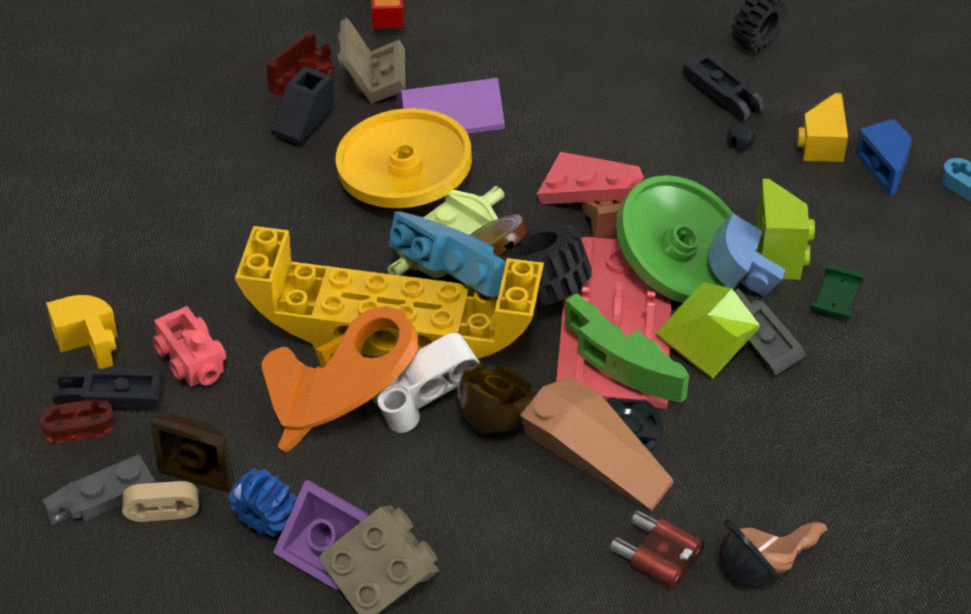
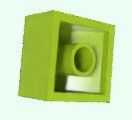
M762 179L755 227L763 232L756 252L786 269L783 279L801 280L803 266H809L810 245H807V242L814 240L815 221L814 219H809L806 203L772 180Z

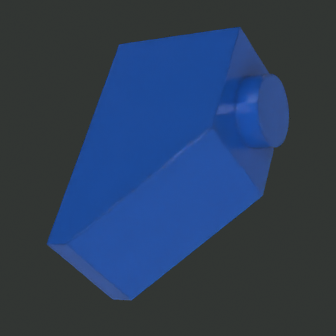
M895 119L859 130L855 155L889 195H894L897 192L907 164L912 138Z

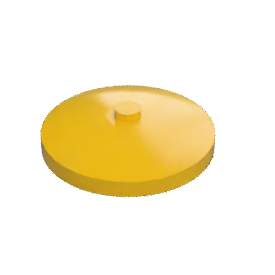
M418 108L391 110L365 119L354 126L343 137L336 152L338 177L347 192L367 204L385 208L420 206L444 197L462 183L472 164L471 142L466 130L456 120L445 114Z

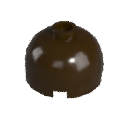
M484 363L468 365L463 370L458 383L457 403L459 411L472 424L473 428L482 434L501 433L515 429L522 423L521 413L535 397V392L530 393L532 387L530 382L518 373L504 367L496 366L495 372L483 370Z

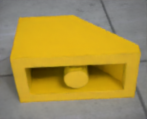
M842 93L833 94L805 114L803 127H798L796 132V146L802 147L803 161L844 162L848 132Z

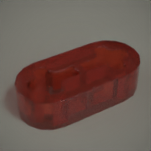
M93 399L50 406L43 410L39 418L43 437L52 443L100 437L109 433L115 423L111 404L106 400ZM100 415V419L93 420V416ZM55 422H61V425L55 426Z

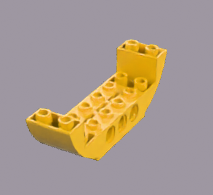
M253 226L235 276V281L245 297L261 314L290 334L312 343L315 349L344 335L350 323L365 311L388 306L402 310L418 332V350L445 335L458 333L462 335L477 359L494 354L510 345L525 331L533 318L544 263L507 258L499 295L487 297L467 284L292 262L289 230ZM383 328L373 332L365 340L361 355L381 357L389 353L399 339V331L393 328Z

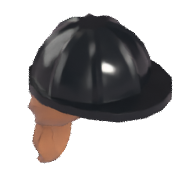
M726 519L723 523L728 532L720 545V562L724 571L736 583L747 587H760L773 580L775 581L779 577V573L792 568L796 555L800 554L801 550L815 545L821 534L827 531V527L820 522H811L800 526L787 536L777 537L755 528L739 529L730 520Z

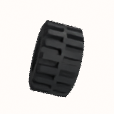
M550 224L529 229L520 243L514 245L511 241L505 245L506 251L504 254L498 256L504 261L510 258L544 263L535 307L552 304L567 298L582 288L592 276V267L579 231L569 224Z

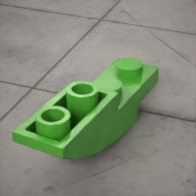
M578 293L566 299L564 324L578 336L577 353L606 375L638 391L680 403L686 399L689 374L680 363L674 362L667 356L654 340L648 339L639 330L626 337L619 326L609 322L600 314L594 304L588 303Z

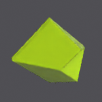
M703 282L656 332V336L712 380L756 333L760 325L733 289Z

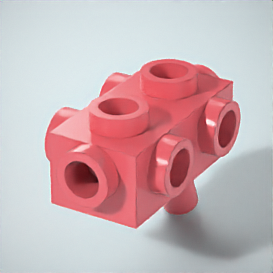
M188 306L154 320L156 336L152 338L154 347L160 357L166 355L170 357L169 365L174 377L178 381L185 378L190 387L198 383L210 385L224 372L223 361L226 360V353L222 344L218 340H212L204 320L201 317L196 318Z

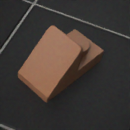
M623 200L582 202L583 214L591 218L594 238L618 239L616 220Z

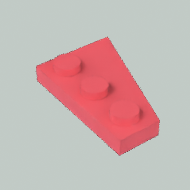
M560 152L537 192V196L541 204L624 200L632 189L642 182L644 177L639 166Z

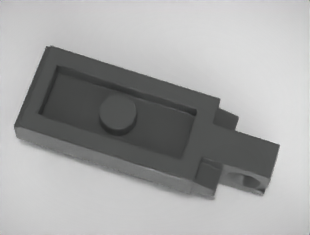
M739 289L734 291L760 325V328L747 343L775 376L806 356L803 347L763 300L760 302L755 300L750 303Z
M138 454L69 483L67 486H63L57 492L42 499V503L51 525L69 517L73 519L82 517L83 521H86L123 505V492L126 488L136 484L155 483V480Z

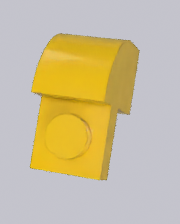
M89 295L69 296L46 303L51 328L60 353L90 345L98 369L113 366L111 351L117 349L114 338L118 337L114 313L110 305L100 298Z

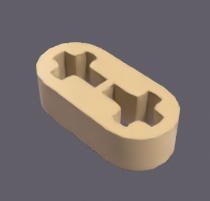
M186 481L136 484L126 488L123 492L122 512L129 520L138 522L189 518L196 514L199 507V491L194 484Z

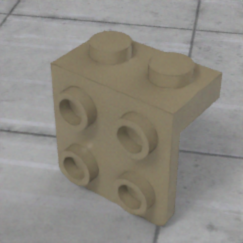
M348 18L341 20L340 32L338 33L340 42V53L337 55L341 68L345 72L349 71L353 77L358 92L360 94L364 93L372 104L387 97H393L401 90H406L405 48L400 40L370 51Z
M392 506L379 507L320 555V562L358 614H379L417 583L427 581L439 572V569L434 564L437 561L435 553L426 542L421 541L419 543L410 531L413 528L412 522L400 508L395 510Z

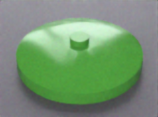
M670 175L655 176L636 185L621 203L616 220L618 241L626 260L646 284L658 293L672 300L684 303L703 282L726 287L714 274L709 263L708 252L715 231L734 213L716 194L692 180ZM739 282L732 288L733 290L739 285Z

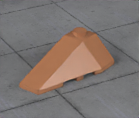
M572 377L543 386L520 415L528 438L649 512L653 511L673 484V479L603 396Z

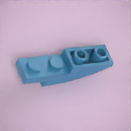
M394 212L393 224L390 230V247L430 271L443 270L487 297L499 295L506 261L493 254V246L435 221L404 212Z

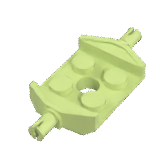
M494 186L483 196L453 190L445 195L444 203L423 218L470 235L485 224L498 219L492 206L504 198V192L501 188L498 189V186ZM399 251L397 252L401 258L387 268L389 274L399 276L410 268L414 271L418 269L433 278L448 274L443 270L430 271Z

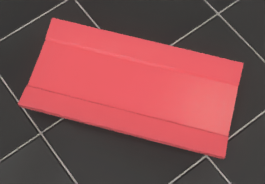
M581 238L592 267V276L574 294L578 293L588 303L594 304L600 314L609 322L622 329L626 337L639 330L648 339L654 340L661 350L669 356L670 346L658 338L656 332L671 317V299L658 293L636 274L626 260L618 239ZM574 294L563 300L556 382L572 377L601 394L605 400L612 397L630 400L644 399L654 407L667 410V399L652 396L624 385L591 365L577 353L578 336L564 324L566 299Z

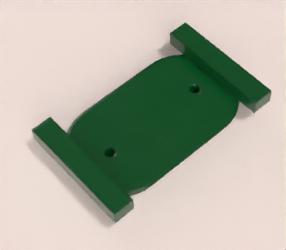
M827 263L825 271L830 274L825 277L817 297V302L813 301L810 309L832 317L849 320L851 316V311L849 310L859 286L857 280L863 282L865 273Z

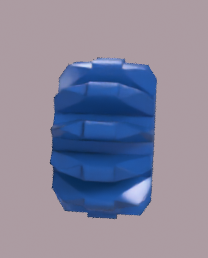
M253 468L236 482L228 495L231 502L230 508L239 515L238 520L244 521L248 525V529L254 528L263 536L265 534L276 536L280 531H283L297 497L288 490L289 484L282 483L278 475L274 477L265 469L259 471Z

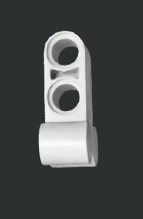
M450 333L418 350L413 360L400 375L385 389L372 397V400L379 405L392 431L405 433L412 430L418 424L420 419L419 408L458 387L463 370L468 365L480 362L461 334Z

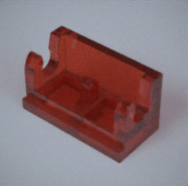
M307 31L266 63L268 91L283 97L287 84L304 66L327 75L331 74L334 71V65H332L329 44L325 42L321 46L320 51L316 46L315 34Z

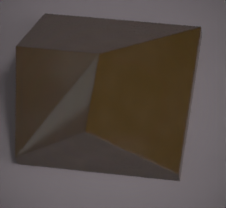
M176 414L153 416L150 426L158 473L230 493L232 479L226 437L208 423Z

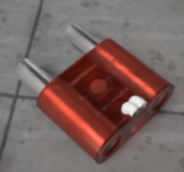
M636 511L632 516V523L650 533L638 548L618 537L612 541L610 548L631 560L630 566L674 589L701 554L705 540L663 518L657 521L640 511Z

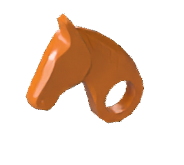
M383 306L369 309L350 323L338 348L323 368L318 366L312 368L304 365L287 347H280L270 351L261 363L262 372L273 409L284 428L277 447L284 452H289L312 427L332 421L354 410L385 389L400 375L413 360L418 350V332L402 310ZM383 328H393L399 331V339L389 353L377 358H368L361 355L365 340L373 332Z

